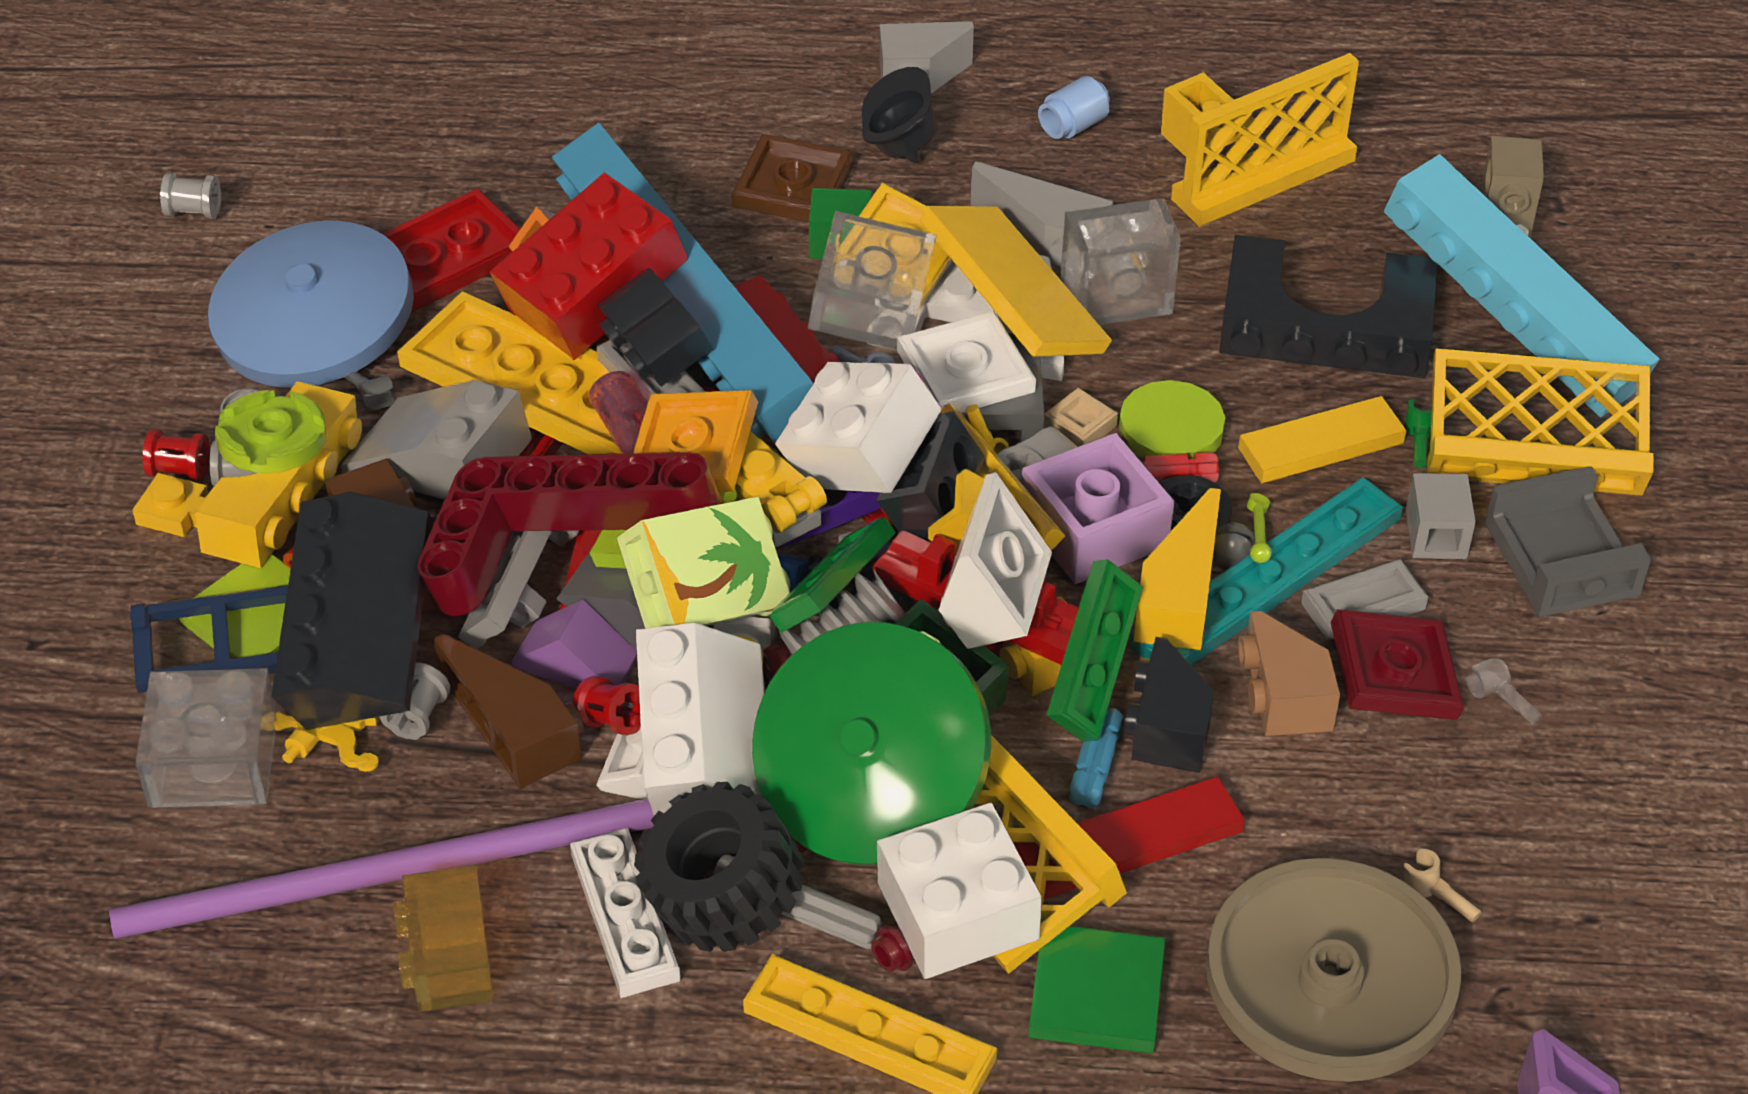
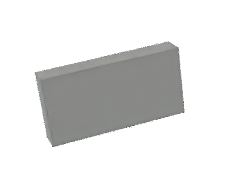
M1399 559L1303 590L1301 604L1327 642L1334 640L1330 622L1337 609L1405 617L1426 610L1428 596L1402 560Z

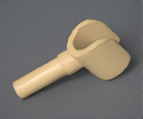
M1428 849L1417 850L1416 865L1419 870L1404 863V882L1418 891L1424 898L1434 895L1439 900L1442 899L1472 923L1479 917L1481 910L1458 894L1447 882L1440 878V859L1436 853Z

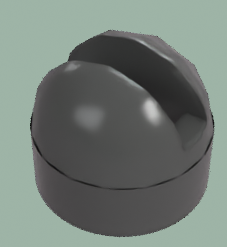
M1239 522L1220 526L1215 534L1213 562L1219 567L1228 570L1250 555V549L1255 544L1253 532Z

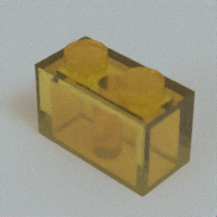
M476 865L402 875L405 900L393 902L397 937L398 939L408 937L410 950L398 952L402 988H415L419 1012L494 1001L483 906Z

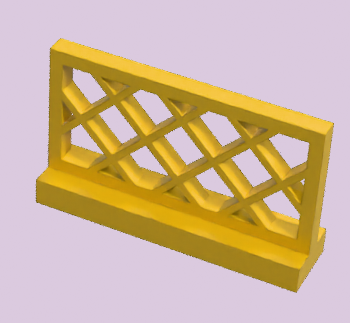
M1348 53L1190 117L1184 180L1172 184L1171 200L1200 227L1354 162L1357 146L1347 138L1359 60L1351 53ZM1339 76L1338 82L1326 96L1322 95L1321 93L1333 78ZM1303 91L1287 112L1282 110L1294 94ZM1315 100H1319V105L1314 109V111L1305 120V122H1300L1299 120L1301 119V117L1306 113V111L1315 102ZM1264 107L1248 128L1242 126L1255 110ZM1334 110L1332 123L1329 120L1325 121ZM1277 115L1281 117L1280 121L1266 138L1262 139L1260 135ZM1223 124L1219 131L1206 145V131L1215 126ZM1294 126L1298 128L1295 134L1286 137ZM1236 132L1242 134L1225 156L1220 153ZM1254 143L1259 145L1256 150L1247 153ZM1214 159L1219 161L1216 167L1206 170Z
M1448 349L1435 350L1433 359L1430 452L1427 458V473L1468 474L1469 481L1506 484L1511 481H1522L1551 475L1564 470L1570 471L1593 467L1598 475L1594 492L1643 495L1653 474V453H1650V366ZM1446 366L1467 368L1479 381L1461 394L1445 379ZM1506 371L1520 372L1532 385L1514 398L1496 379ZM1559 376H1571L1586 390L1568 403L1550 383ZM1612 380L1636 382V397L1624 407L1603 389ZM1485 387L1505 406L1488 420L1469 402L1472 397ZM1538 392L1559 410L1543 424H1540L1522 406ZM1445 396L1451 401V402H1450L1448 405H1446V406H1445ZM1592 396L1613 415L1596 429L1576 411L1579 406ZM1459 408L1478 427L1467 436L1445 435L1444 419ZM1635 409L1636 420L1630 415V413ZM1513 413L1531 433L1521 441L1507 440L1495 426ZM1566 417L1585 438L1576 445L1560 444L1548 431ZM1620 422L1635 437V450L1615 449L1602 435Z
M991 735L990 764L983 785L985 790H981L975 804H988L992 802L993 805H1000L1004 809L1002 823L1012 842H1035L1040 847L1037 866H1025L1032 880H1035V886L1041 895L1040 939L993 956L1003 969L1010 974L1100 901L1109 908L1126 895L1127 891L1116 863ZM1013 820H1014L1021 828H1012V827H1013ZM1049 858H1050L1057 866H1048V865H1049ZM1046 881H1072L1081 891L1064 905H1043Z

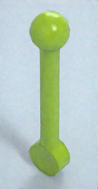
M1252 493L1247 502V508L1254 515L1255 544L1250 549V556L1254 562L1263 564L1268 562L1272 554L1271 548L1266 544L1264 516L1270 505V500L1262 494Z

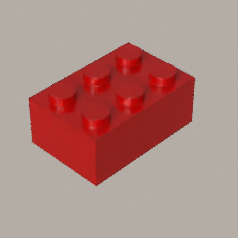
M604 172L494 267L490 274L509 311L575 360L604 335L598 324L606 318L597 304L648 267L663 282L685 263L688 258L672 220Z

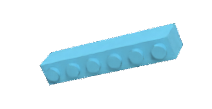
M1439 154L1398 180L1384 213L1536 357L1650 366L1651 374L1660 359L1444 157ZM1558 377L1574 392L1576 397L1586 390L1574 377ZM1612 380L1603 389L1615 401L1621 404L1636 393V382ZM1593 396L1585 402L1600 418L1609 412Z

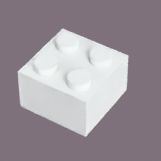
M827 362L824 368L817 374L814 384L798 409L789 418L787 426L775 445L793 468L805 478L807 476L815 478L823 489L891 493L942 409L911 364Z
M992 802L877 840L878 885L924 980L1040 939L1041 895Z

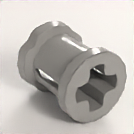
M166 172L160 189L162 213L166 217H175L177 212L204 214L206 219H216L221 205V189L218 176L207 175L205 179L178 178L176 173Z
M416 662L410 711L380 716L379 718L383 725L397 736L405 739L417 740L424 736L430 728L428 718L436 704L444 702L450 693V684L447 678L434 667Z

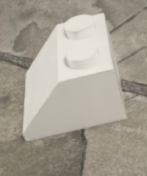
M997 473L988 474L984 479L966 525L939 607L944 621L955 631L967 649L1028 635L1052 554L1050 548Z

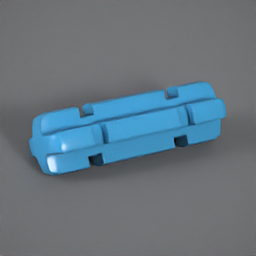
M1116 708L1107 709L1098 741H1086L1082 744L1076 764L1077 771L1073 774L1069 794L1070 801L1076 806L1084 805L1088 808H1094L1100 804L1104 790L1103 784L1107 780L1116 749L1115 743L1118 741L1122 728L1123 716Z

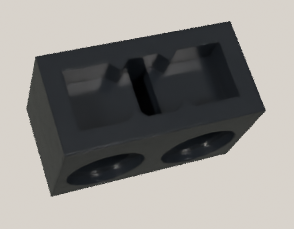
M954 411L938 415L892 492L879 493L877 498L878 504L899 532L904 530L929 542L932 541L928 539V528L954 509L956 475L964 469L979 475L985 458Z

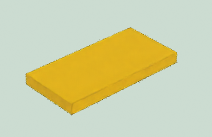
M926 207L919 219L922 225L1033 357L1103 354L1112 339L998 207Z

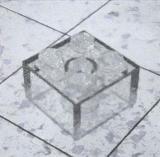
M1164 198L1065 212L1060 280L1099 325L1173 314L1181 237Z
M835 211L814 291L808 329L897 350V337L914 333L937 235Z
M268 668L150 672L136 757V767L148 808L267 804L276 732L274 721H276L275 714L278 712L275 699L271 697L272 685Z

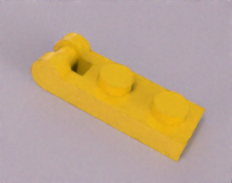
M750 431L735 485L738 494L737 498L744 500L759 496L763 512L769 518L772 529L781 533L796 523V516L802 512L813 513L827 503L826 494L815 478L812 476L805 478Z

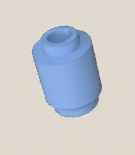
M1082 76L1045 98L1044 104L1038 109L1041 126L1054 139L1062 137L1071 138L1108 116L1109 93L1101 82L1089 76Z

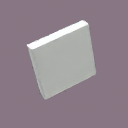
M994 311L897 337V352L904 364H911L914 370L920 374L925 386L941 409L950 403L963 413L972 404H977L981 408L1035 392L1036 378Z

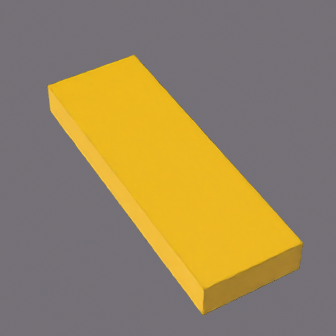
M1379 396L1242 434L1239 437L1238 449L1262 484L1404 444L1406 429L1384 398Z

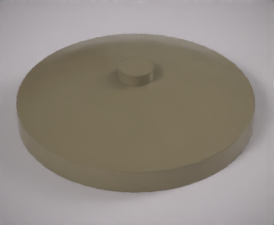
M1312 858L1290 861L1270 867L1246 880L1233 891L1220 908L1212 926L1207 950L1206 970L1210 993L1217 1010L1231 1031L1246 1046L1267 1061L1296 1074L1320 1080L1345 1082L1370 1080L1387 1076L1414 1064L1424 1057L1446 1032L1456 1008L1461 986V963L1456 942L1446 922L1433 905L1418 891L1397 877L1362 863L1341 859Z

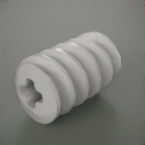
M873 568L876 579L874 582L857 573L853 577L857 594L853 596L845 589H842L836 595L839 607L834 609L827 605L819 612L820 620L818 622L808 618L799 623L801 634L796 635L789 629L782 633L779 630V633L791 653L794 654L803 645L827 631L855 623H887L888 619L896 623L906 613Z

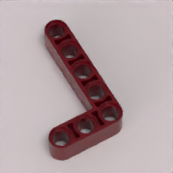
M698 453L476 458L461 467L455 475L420 555L417 567L440 610L450 616L465 615L477 608L484 600L512 531L628 530L641 520L724 504L725 502L705 458Z

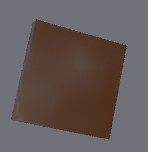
M762 134L732 193V207L809 222L812 188L843 189L854 165V152Z

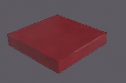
M1341 609L1336 610L1330 623L1349 709L1450 720L1458 719L1464 709L1443 621Z

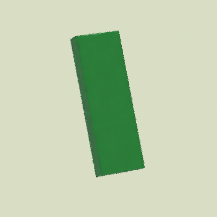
M879 517L845 536L772 611L770 618L781 633L821 612L892 538L896 532L886 517L882 519Z
M1109 559L1097 560L1092 563L1047 712L1049 718L1083 742L1098 741L1143 589L1142 585Z

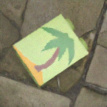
M759 496L641 520L617 537L645 629L687 623L708 626L755 615L758 618H770L772 611L790 593V581L786 571L781 567L772 540V525L769 518L763 512Z

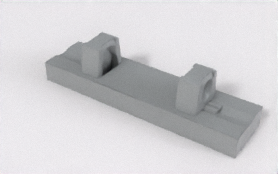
M580 530L512 531L484 600L469 613L458 638L471 647L478 649L486 643L488 638L495 637L504 631L508 621L524 628L538 619L546 604V600L527 584V581L547 539L559 546H563L576 537Z

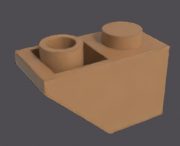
M1262 611L1250 612L1247 635L1239 636L1238 657L1241 669H1250L1252 679L1248 683L1249 706L1252 714L1260 713L1265 736L1333 732L1340 692L1329 650Z

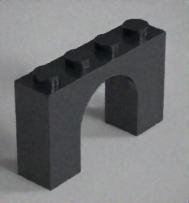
M1244 235L1234 236L1219 353L1425 378L1432 344L1437 263L1430 257L1386 252L1379 299L1362 311L1345 315H1331L1315 312L1303 307L1285 291L1281 281L1285 240Z

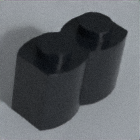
M649 267L597 304L606 318L598 324L617 350L623 345L627 346L629 350L623 355L641 380L651 375L657 384L662 387L713 350L695 319Z

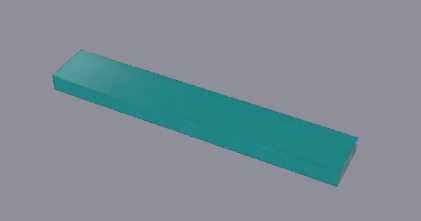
M1362 477L1267 542L1266 544L1269 545L1272 551L1268 562L1263 564L1256 563L1248 555L1211 580L1201 651L1175 648L1190 665H1193L1246 628L1249 624L1250 612H1269L1401 519L1403 506ZM1132 634L1130 648L1140 657L1150 659L1154 644L1133 642L1134 634Z

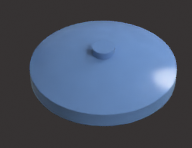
M345 221L303 223L277 231L261 239L234 259L220 276L212 292L208 307L209 327L222 357L228 365L244 377L274 387L292 388L297 381L315 386L344 378L352 372H357L377 359L393 344L404 329L412 310L414 299L413 283L404 257L391 240L378 231L364 225Z

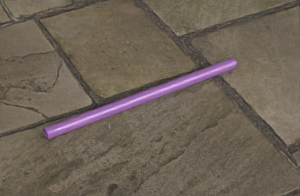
M644 799L109 909L111 928L114 939L559 848L568 846L573 842L628 828L630 833L654 827L650 821L654 815L649 800Z

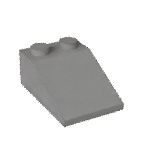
M471 380L397 398L340 465L342 472L346 473L387 458L397 477L404 475L407 477L413 492L445 500L455 475L466 463L482 457L519 456L532 440L520 393L517 390Z

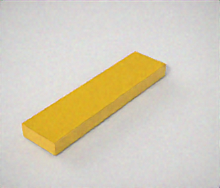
M774 954L771 955L743 1000L744 1013L933 1094H978L997 1060V1048Z

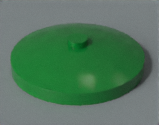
M863 622L838 627L815 637L791 655L777 671L762 697L754 723L752 738L754 772L760 792L774 809L792 837L817 854L836 861L861 866H877V840L972 809L986 780L991 756V727L986 704L977 683L963 663L951 651L932 638L905 626L883 622Z

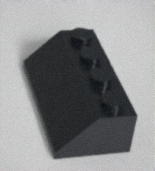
M351 491L301 502L271 697L306 730L410 711L425 582L417 566L433 524V517L428 511Z

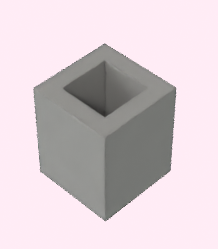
M1413 473L1406 506L1412 558H1468L1476 522L1468 474Z

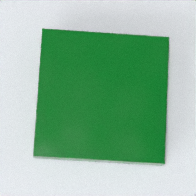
M1073 926L1066 928L1039 949L1028 1038L1153 1054L1165 938Z

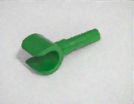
M1411 398L1408 402L1404 428L1409 434L1413 435L1414 466L1416 468H1425L1427 466V445L1429 436H1431L1432 408L1429 411L1419 410L1414 406L1415 398Z

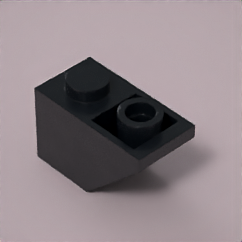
M1155 637L1151 658L1140 657L1138 662L1134 691L1142 693L1141 701H1129L1125 719L1124 735L1134 736L1131 760L1200 773L1210 728L1214 691L1168 639Z

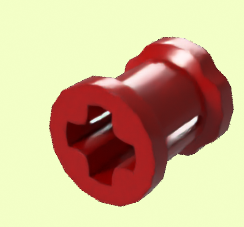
M150 429L143 446L142 461L144 473L149 477H155L157 473L161 472L189 475L192 481H203L210 462L208 436L201 433H195L192 438L165 436L162 430Z
M599 676L585 678L578 685L572 704L577 709L584 726L599 728L608 725L614 733L628 736L639 731L641 727L639 685L624 682L614 686L613 682L609 679ZM624 701L633 704V708L621 706ZM593 703L601 705V707L597 710L590 708L588 704Z

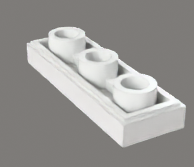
M628 828L570 843L571 856L620 998L679 982V967L661 917L645 898V894L639 888L636 876L640 873L634 866L635 854L637 852Z

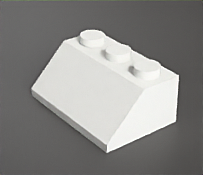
M697 623L637 629L636 641L644 789L653 815L658 811L665 813L672 806L669 803L670 800L679 794L682 798L691 795L693 787L702 784L708 790L713 789L716 782H729L733 789L738 784H743L750 787L755 795L761 794L752 758L754 723L759 705L765 693L760 644Z

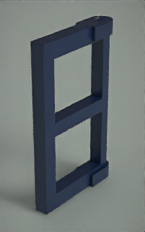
M288 585L150 605L145 603L131 605L130 619L133 631L135 685L138 693L275 673L278 652L231 659L227 611L285 603ZM211 614L215 662L154 670L151 622Z

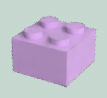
M1117 433L1022 468L1021 484L1065 534V537L1051 550V555L1074 584L1088 579L1093 561L1109 559L1117 567L1123 566L1150 555L1171 532L1174 500Z

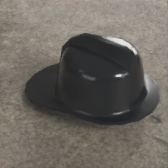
M905 67L889 73L869 90L862 106V135L864 141L875 144L885 155L891 158L906 156L913 164L920 162L921 149L933 139L938 130V124L931 106V84L924 70L918 67Z

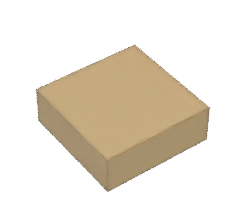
M1077 388L1044 413L1043 428L1055 427L1079 447L1101 439L1117 426L1118 413L1080 388Z

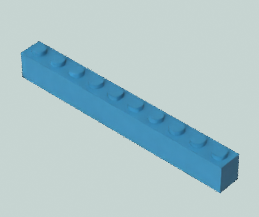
M597 123L552 156V159L562 171V174L555 178L572 201L605 172L672 220L688 260L665 279L663 283L695 319L713 350L697 362L712 382L720 376L723 378L716 384L720 391H753L758 405L750 431L758 438L766 433L775 445L787 426L789 418L798 409L812 387V381L600 123Z

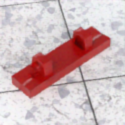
M902 530L894 539L889 549L873 565V568L887 587L919 601L922 599L933 608L939 610L941 599L957 555L956 544L954 541L938 534L933 537L932 542H929ZM873 571V581H875L876 579ZM941 574H947L944 580L940 583ZM1043 581L1028 635L1006 641L1062 665L1079 608L1056 598V586Z

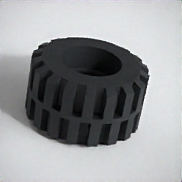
M716 782L713 789L710 790L702 784L693 787L691 795L682 798L679 794L670 800L669 803L672 806L665 813L658 811L650 820L654 825L652 830L643 831L638 843L644 850L635 854L634 866L640 872L636 876L639 888L672 932L687 945H691L694 942L699 950L711 952L717 944L723 952L736 950L737 942L744 940L749 946L759 941L758 934L766 928L770 932L775 930L781 924L778 920L779 915L782 912L790 913L796 904L792 892L802 889L804 878L799 870L804 868L803 856L797 849L798 844L769 802L760 793L755 795L750 787L738 784L733 789L729 782ZM736 854L732 862L725 869L712 877L703 879L710 868L723 855Z

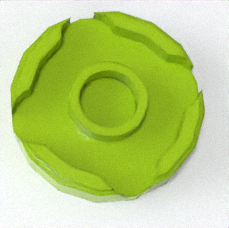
M1174 380L1150 382L1133 390L1123 401L1119 431L1121 437L1123 435L1128 441L1129 449L1139 458L1143 459L1144 455L1187 453L1188 458H1194L1193 453L1215 452L1221 446L1225 415L1221 404L1208 391L1194 384Z
M261 390L241 396L223 409L219 415L220 422L215 426L217 449L224 460L238 469L255 473H278L300 467L316 457L326 443L324 413L316 402L295 392H289V397H276L275 390Z

